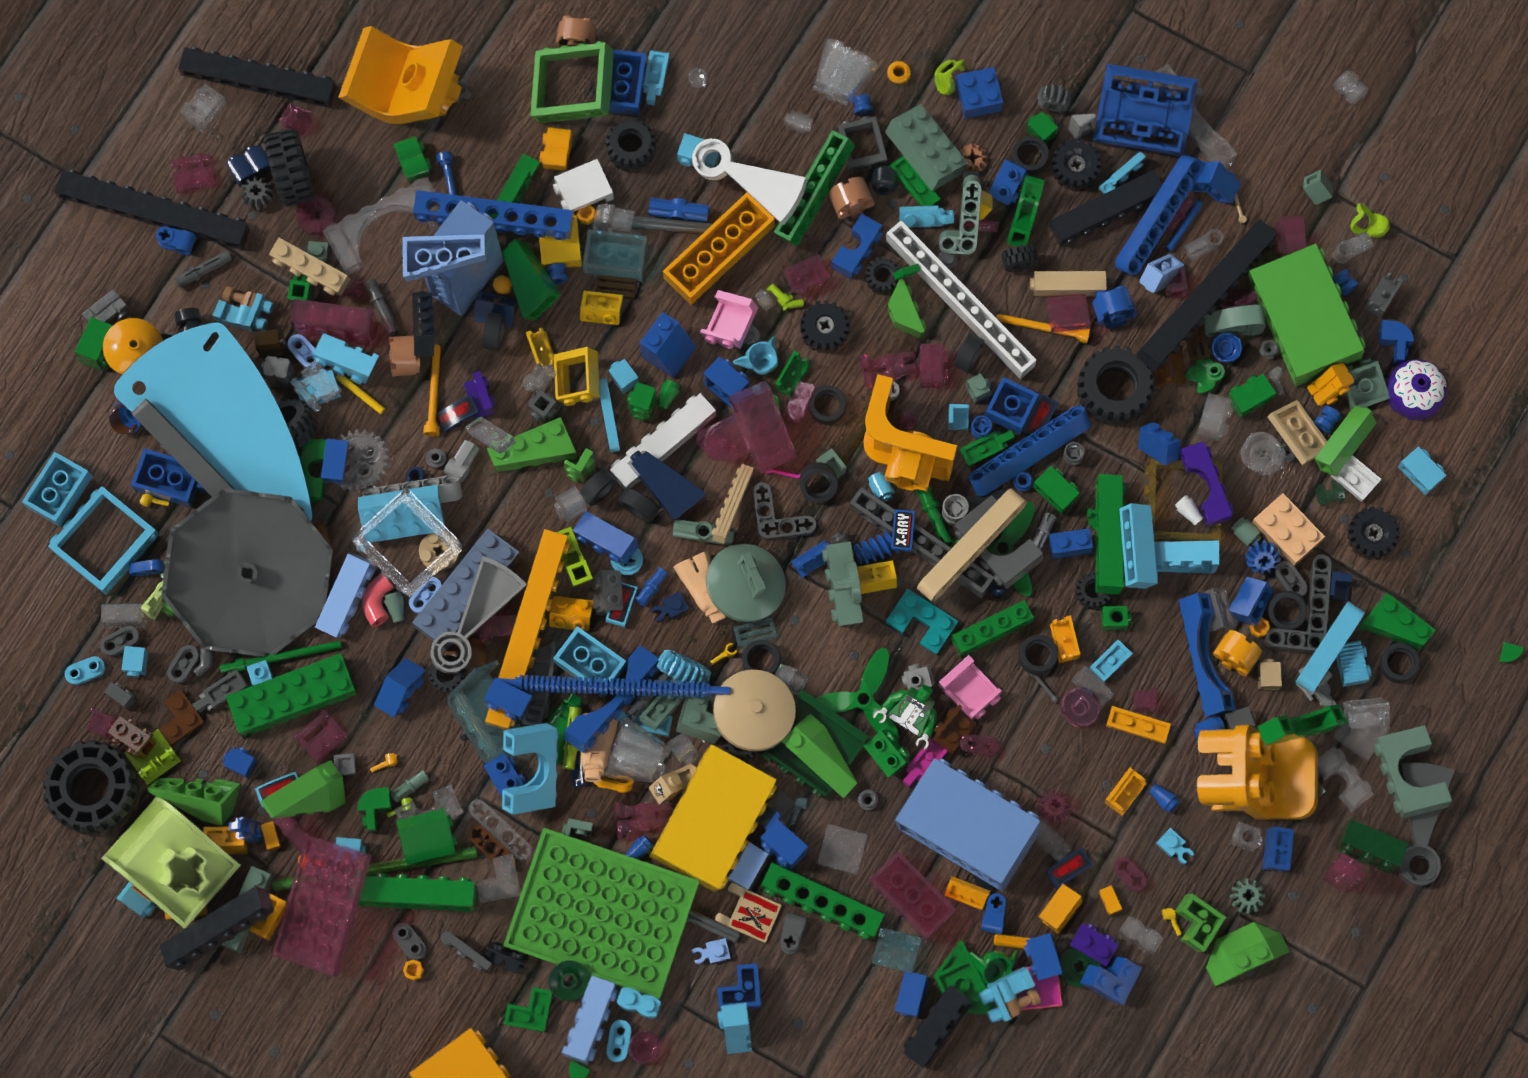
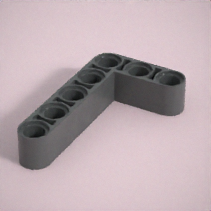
M1327 555L1316 556L1310 566L1306 632L1272 629L1264 639V644L1269 650L1313 655L1317 648L1312 647L1310 641L1317 640L1320 644L1327 634L1332 565ZM1317 562H1322V563H1324L1326 569H1323V570L1319 569V568L1316 566V563H1317ZM1316 581L1322 582L1323 585H1324V588H1323V589H1318V588L1315 586V582H1316ZM1320 601L1323 605V608H1316L1313 605V602ZM1312 621H1319L1321 628H1315L1312 625ZM1270 636H1277L1279 643H1272ZM1290 638H1297L1300 645H1292Z

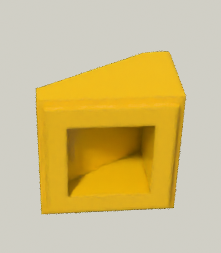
M981 190L979 220L982 221L992 210V195Z

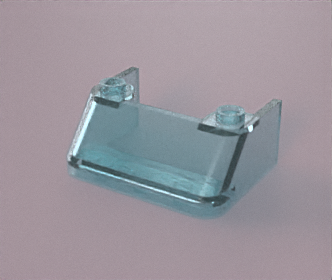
M498 661L475 668L447 698L449 708L485 763L504 753L505 755L508 754V752L503 750L504 730L486 725L485 723L489 708L486 707L487 703L484 702V698L493 682L490 673L497 667ZM515 725L514 727H511L510 729L520 728V727H522V726H520V725Z

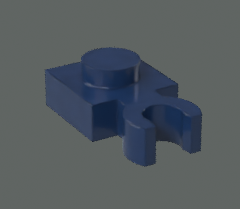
M678 591L662 600L664 606H655L651 609V612H661V616L656 618V621L662 622L666 615L669 614L670 618L673 619L688 611L689 607L681 592Z

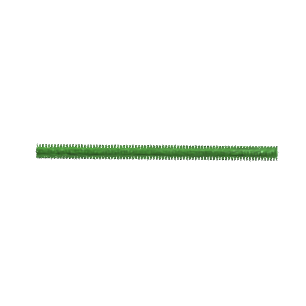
M475 846V849L473 847L472 849L471 847L470 849L467 848V850L462 848V851L457 849V852L455 850L453 854L410 865L406 864L405 858L404 860L401 858V861L396 859V862L391 860V863L390 861L388 863L383 861V864L378 862V865L377 863L376 865L373 863L370 866L365 864V867L360 865V868L359 866L358 868L353 866V869L348 867V870L345 868V870L340 869L339 871L337 869L336 871L335 869V872L330 870V873L325 871L322 874L317 872V875L312 873V876L311 874L309 876L308 874L307 876L304 875V877L299 875V878L294 876V879L293 877L292 879L289 877L286 880L281 878V881L276 879V882L275 880L274 882L272 881L274 891L287 890V888L292 889L300 886L305 887L318 883L323 884L325 882H335L336 880H346L350 878V875L355 876L356 872L368 873V876H371V874L376 875V873H389L402 869L407 870L414 867L437 865V863L442 864L468 858L473 859L475 857L478 858Z

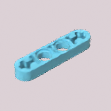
M607 377L600 378V400L610 453L618 452L620 447Z

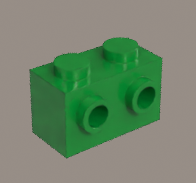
M1264 374L1260 376L1253 375L1247 379V383L1243 386L1239 384L1230 390L1227 399L1240 418L1274 399L1276 392Z
M636 382L634 391H630L627 398L630 414L635 420L642 422L644 420L650 421L657 401L656 388Z
M1050 466L1034 482L1033 488L1062 515L1078 499L1080 493L1074 483L1068 482L1063 478L1064 474L1059 469H1054Z
M885 729L877 733L863 746L889 778L895 776L912 760L909 758L910 754L907 749L898 744L896 735L892 731Z

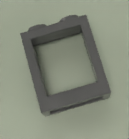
M866 116L859 121H845L838 125V133L845 137V133L872 127L879 154L852 160L850 154L846 161L849 175L887 165V156L876 117Z

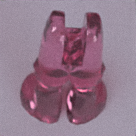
M909 351L887 354L880 359H870L868 354H860V367L862 374H864L866 388L868 390L874 389L877 374L893 378V381H896L898 378L918 371L919 366L917 363L904 365V362L916 358L915 353ZM880 368H886V370L882 372H871Z
M614 801L616 819L629 816L641 817L637 820H617L618 840L625 839L628 832L633 830L649 831L650 829L665 827L670 817L658 819L657 813L672 811V805L643 802L636 806H627L622 801Z
M268 812L265 813L270 820L280 827L282 834L293 843L300 853H307L313 848L315 844L313 838L297 821L290 817L272 819Z

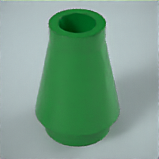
M666 379L665 383H662L657 406L668 410L673 400L679 394L681 385Z

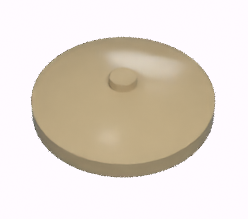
M745 670L732 675L721 685L722 687H730V695L716 694L713 716L719 732L729 743L747 751H763L776 746L788 735L795 719V702L789 688L777 676L762 670Z

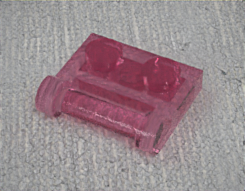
M324 708L319 712L320 715L299 733L293 734V737L316 763L348 737ZM326 720L329 725L307 743L304 738Z

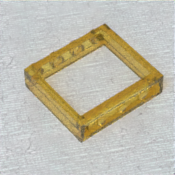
M1150 459L1149 464L1145 465L1144 476L1148 477V484L1144 485V496H1147V504L1144 505H1151L1154 542L1219 541L1220 543L1221 523L1211 526V534L1154 531L1156 468L1185 469L1181 460L1163 465L1157 462V460ZM1212 462L1218 468V479L1221 484L1223 463Z

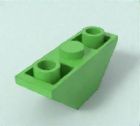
M902 278L898 281L888 303V313L895 328L915 337L923 338L924 330H926L923 318L919 319L917 314L919 312L918 305L910 297L912 295L911 288L908 283L905 284Z

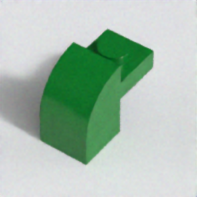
M294 275V279L290 280L288 301L305 304L311 303L315 288L314 285L306 281L307 277Z
M389 787L371 789L359 800L357 811L360 814H366V816H363V826L367 828L369 833H378L376 812L392 811V797Z

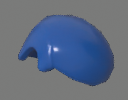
M1232 333L1219 334L1212 343V353L1221 362H1233L1242 352L1241 340Z

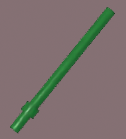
M339 640L276 653L275 655L271 654L266 657L247 660L243 658L237 659L233 663L220 665L221 673L234 670L238 672L244 671L247 666L264 660L268 663L336 650L341 648Z

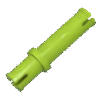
M569 707L567 727L577 716L582 714V708ZM565 741V745H563L564 759L562 768L575 770L576 755L579 750Z

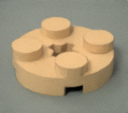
M444 531L428 533L421 541L419 556L428 569L442 572L453 567L458 561L460 554L458 543L451 534ZM442 547V550L445 551L444 554L436 556L435 548Z

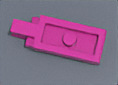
M934 736L928 742L927 749L924 750L923 748L908 765L906 772L909 774L903 780V783L908 788L916 780L918 782L921 780L934 758L940 760L948 753L947 750L933 741Z

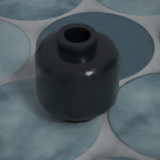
M887 165L877 167L872 173V189L877 194L883 196L895 191L897 187V172Z

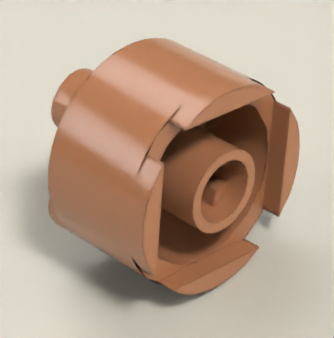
M564 16L558 24L555 48H560L561 46L573 47L578 46V44H595L597 29L593 25V20L590 18L579 19L572 16Z
M863 177L848 179L850 183L843 185L841 182L829 191L830 200L839 219L852 216L853 219L858 218L863 214L862 211L875 205Z
M413 335L389 337L392 377L420 373L419 356H414Z

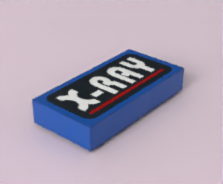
M895 509L891 550L911 552L915 511Z

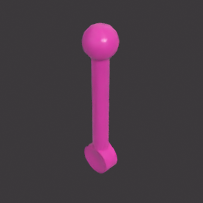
M770 466L765 467L767 474L775 473L800 480L801 474L797 475L775 470Z

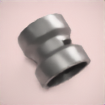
M1078 442L1069 443L1063 453L1064 462L1073 467L1079 465L1084 456L1083 446Z

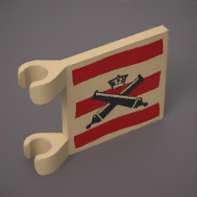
M731 883L728 891L740 896V899L731 918L718 913L715 921L766 943L782 905L744 889L735 883Z

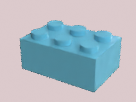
M54 452L22 503L29 510L61 527L93 477L88 470Z
M578 626L553 658L554 663L571 676L577 677V680L579 677H582L583 681L584 677H587L588 682L589 678H593V682L595 678H598L599 682L600 678H604V682L606 678H609V682L611 678H614L616 682V678L618 679L627 667L626 660ZM598 690V695L604 698L606 696L605 690L603 694H600Z

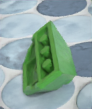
M1253 922L1216 939L1206 969L1216 987L1286 955L1290 951L1281 933Z

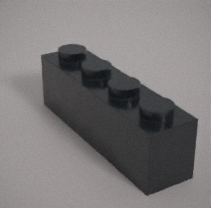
M412 292L414 356H434L432 292Z

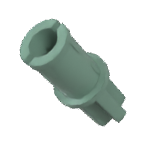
M421 770L417 775L409 780L406 779L404 784L392 791L391 796L395 802H399L412 792L416 793L415 790L427 781H430V779Z

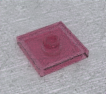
M1085 294L1046 297L1051 332L1090 329L1091 324Z

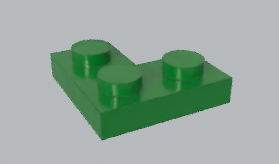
M532 987L528 1007L508 1004L504 1025L545 1033L553 995L551 990Z

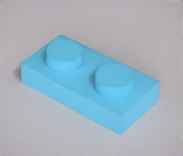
M1117 640L1089 669L1104 683L1133 653Z

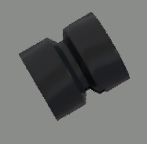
M197 308L181 309L174 314L176 325L179 327L177 333L201 326L199 324L202 321L200 310Z

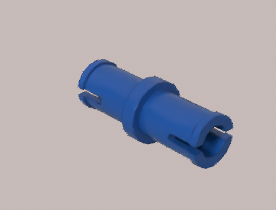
M658 567L650 580H646L644 588L635 598V601L642 606H646L653 594L659 591V586L669 574L664 569Z

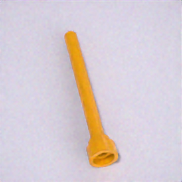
M1002 314L996 316V319L1002 323L1072 336L1082 343H1088L1090 328L1088 327L1078 328L1077 330Z
M439 344L434 345L428 421L423 429V434L430 437L439 436L440 429L436 422L441 352Z

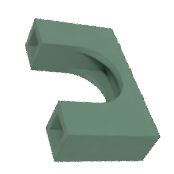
M1425 725L1380 736L1374 745L1375 754L1377 757H1380L1382 762L1380 764L1381 772L1384 776L1386 775L1388 780V792L1390 795L1393 794L1395 800L1393 802L1395 812L1400 814L1401 819L1447 808L1452 802L1445 782L1427 787H1414L1406 783L1399 774L1398 763L1401 759L1429 750L1432 743Z

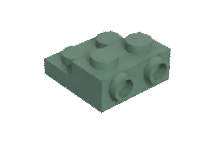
M1366 358L1360 360V365L1346 366L1348 373L1355 380L1349 386L1351 390L1346 393L1351 410L1355 405L1363 408L1389 399L1388 390L1377 360Z

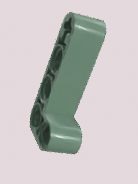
M969 175L963 181L959 231L945 230L939 236V247L945 253L971 254L976 250L981 182L975 175ZM971 184H975L973 194H970ZM968 202L976 204L973 208H967L965 205ZM967 221H972L974 225L971 227H966L964 223ZM948 238L953 240L949 245L943 243ZM965 240H971L973 242L969 246H965L962 244Z

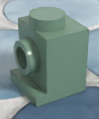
M981 373L967 380L966 389L975 404L993 395L990 390V382L987 378H983Z

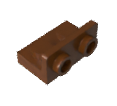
M960 704L956 709L951 708L945 716L947 720L944 723L941 721L934 729L936 735L933 741L951 754L956 751L976 726L974 721L960 712L963 708Z

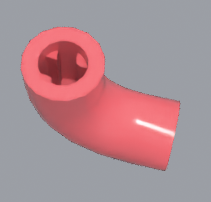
M384 572L377 575L367 585L362 597V608L372 627L380 626L389 618V615L382 606V600L395 586Z

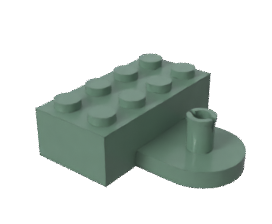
M851 542L825 545V549L822 550L823 562L828 564L825 576L826 581L831 584V589L828 590L829 601L834 603V609L831 610L832 621L837 622L838 626L863 622L860 604L862 602L857 566L853 559Z

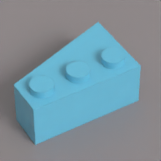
M323 333L312 358L320 366L325 367L327 365L333 368L332 371L343 376V374L350 376V379L357 384H366L379 355L373 353L372 356H369L362 352V348L356 347L354 349L346 345V342Z
M746 1003L721 1006V1012L717 1013L720 1029L724 1028L727 1054L752 1051Z

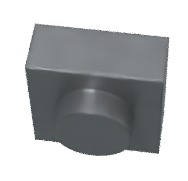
M354 753L334 755V765L342 776L356 775Z

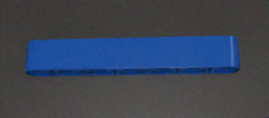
M1183 155L1177 161L1115 261L1117 270L1130 275H1136L1141 270L1202 173L1203 162L1200 159Z
M1081 405L1072 407L973 471L969 475V480L976 495L984 496L1090 428L1091 422L1085 408Z

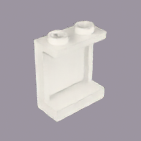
M598 159L554 177L555 184H553V188L557 196L561 195L563 199L561 201L562 208L573 210V215L575 211L605 199L608 202L614 199L613 192Z

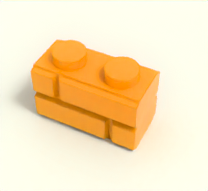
M1341 362L1327 369L1310 383L1307 389L1314 396L1313 398L1317 405L1327 404L1329 406L1338 400V395L1342 396L1351 390L1349 386L1355 380L1348 373L1345 364Z

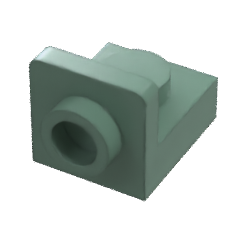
M309 241L307 253L327 264L329 244L327 242Z
M568 819V823L563 825L562 834L571 837L572 831H575L576 835L587 836V833H593L594 825L590 822Z

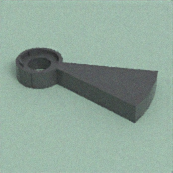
M1404 763L1399 766L1401 778L1414 787H1427L1445 782L1448 788L1455 771L1428 763ZM1440 810L1408 817L1413 845L1407 848L1397 871L1400 878L1409 886L1424 887L1433 882L1439 875L1441 870L1440 858L1427 845ZM1420 857L1425 860L1427 872L1424 875H1416L1411 871L1409 863L1412 858Z

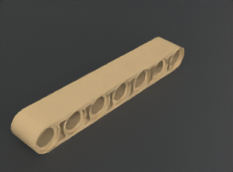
M1013 489L1007 490L921 580L917 589L932 602L936 601L1023 510L1027 501Z

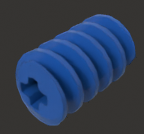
M885 531L883 533L884 538L879 534L876 535V541L873 538H869V545L864 540L861 542V547L858 544H854V553L859 566H862V562L870 565L869 559L877 563V556L884 560V553L892 557V535Z

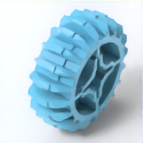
M664 650L658 659L657 667L660 671L675 680L684 681V684H686V681H689L691 685V681H695V686L697 682H700V686H702V682L708 684L711 672L707 667L680 653Z

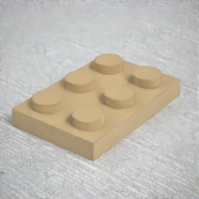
M1298 400L1272 412L1268 416L1271 423L1302 465L1313 460L1327 443V440Z

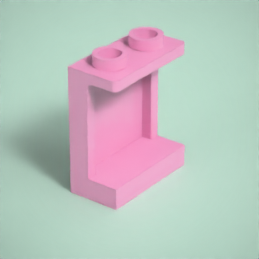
M718 290L715 296L719 301L707 330L701 329L700 333L705 338L704 340L710 344L715 345L719 343L727 349H741L758 306L752 299Z
M969 655L938 683L939 688L957 707L959 704L963 706L961 711L971 720L974 718L980 719L986 713V707L990 704L994 706L1001 699L1002 690L1000 688L997 689L976 667L974 660Z

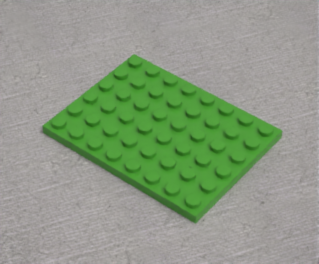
M543 828L503 946L555 964L568 960L577 961L587 969L590 976H595L616 985L632 988L639 993L661 999L700 881Z

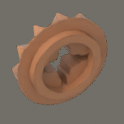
M971 143L970 145L963 146L959 151L968 162L964 171H978L980 173L986 168L988 156L986 150L980 145H973ZM971 152H973L974 157H978V159H975L974 165H972L971 159H967L970 157Z

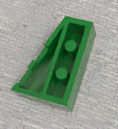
M1389 593L1384 595L1359 627V629L1368 630L1376 633L1378 636L1392 639L1397 643L1408 644L1418 651L1436 631Z

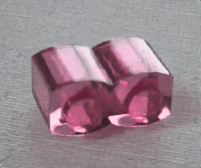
M1303 215L1279 217L1278 223H1275V231L1279 234L1280 241H1277V252L1281 253V257L1306 248Z

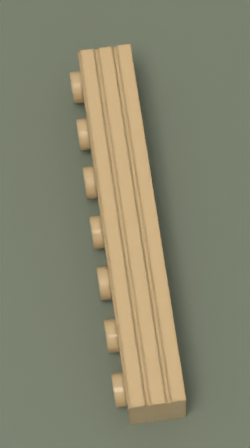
M742 464L741 468L737 469V477H734L732 481L733 487H730L728 491L729 497L725 498L724 501L725 507L721 508L719 514L721 516L717 518L715 523L717 526L712 530L713 541L725 543L753 475V467Z

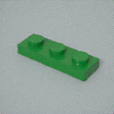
M904 156L889 166L897 172L898 180L919 206H935L940 202L936 192L931 191Z

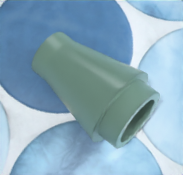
M396 592L385 595L384 603L392 617L393 623L405 620L404 599L401 593Z

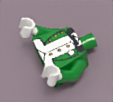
M922 685L919 691L910 687L907 691L900 690L895 692L883 703L880 711L874 712L873 718L878 713H881L883 718L879 723H882L886 719V713H888L887 716L914 734L919 737L922 734L923 736L917 740L916 745L918 746L921 740L926 741L925 750L929 745L928 738H931L937 725V711L933 708L935 701L929 698L932 689L927 685Z

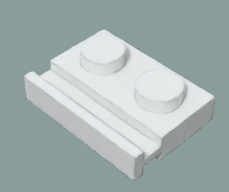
M1353 455L1336 477L1331 475L1333 479L1361 502L1381 481V478Z

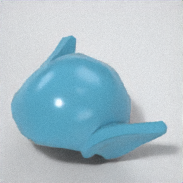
M772 336L768 342L753 344L746 351L745 356L733 361L734 364L746 369H752L760 375L772 372L778 366L776 337Z

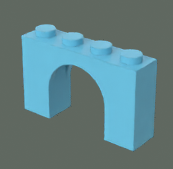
M544 723L504 730V751L513 756L535 752L538 757V769L530 782L522 786L503 789L502 809L512 815L555 807V799L557 798V728Z

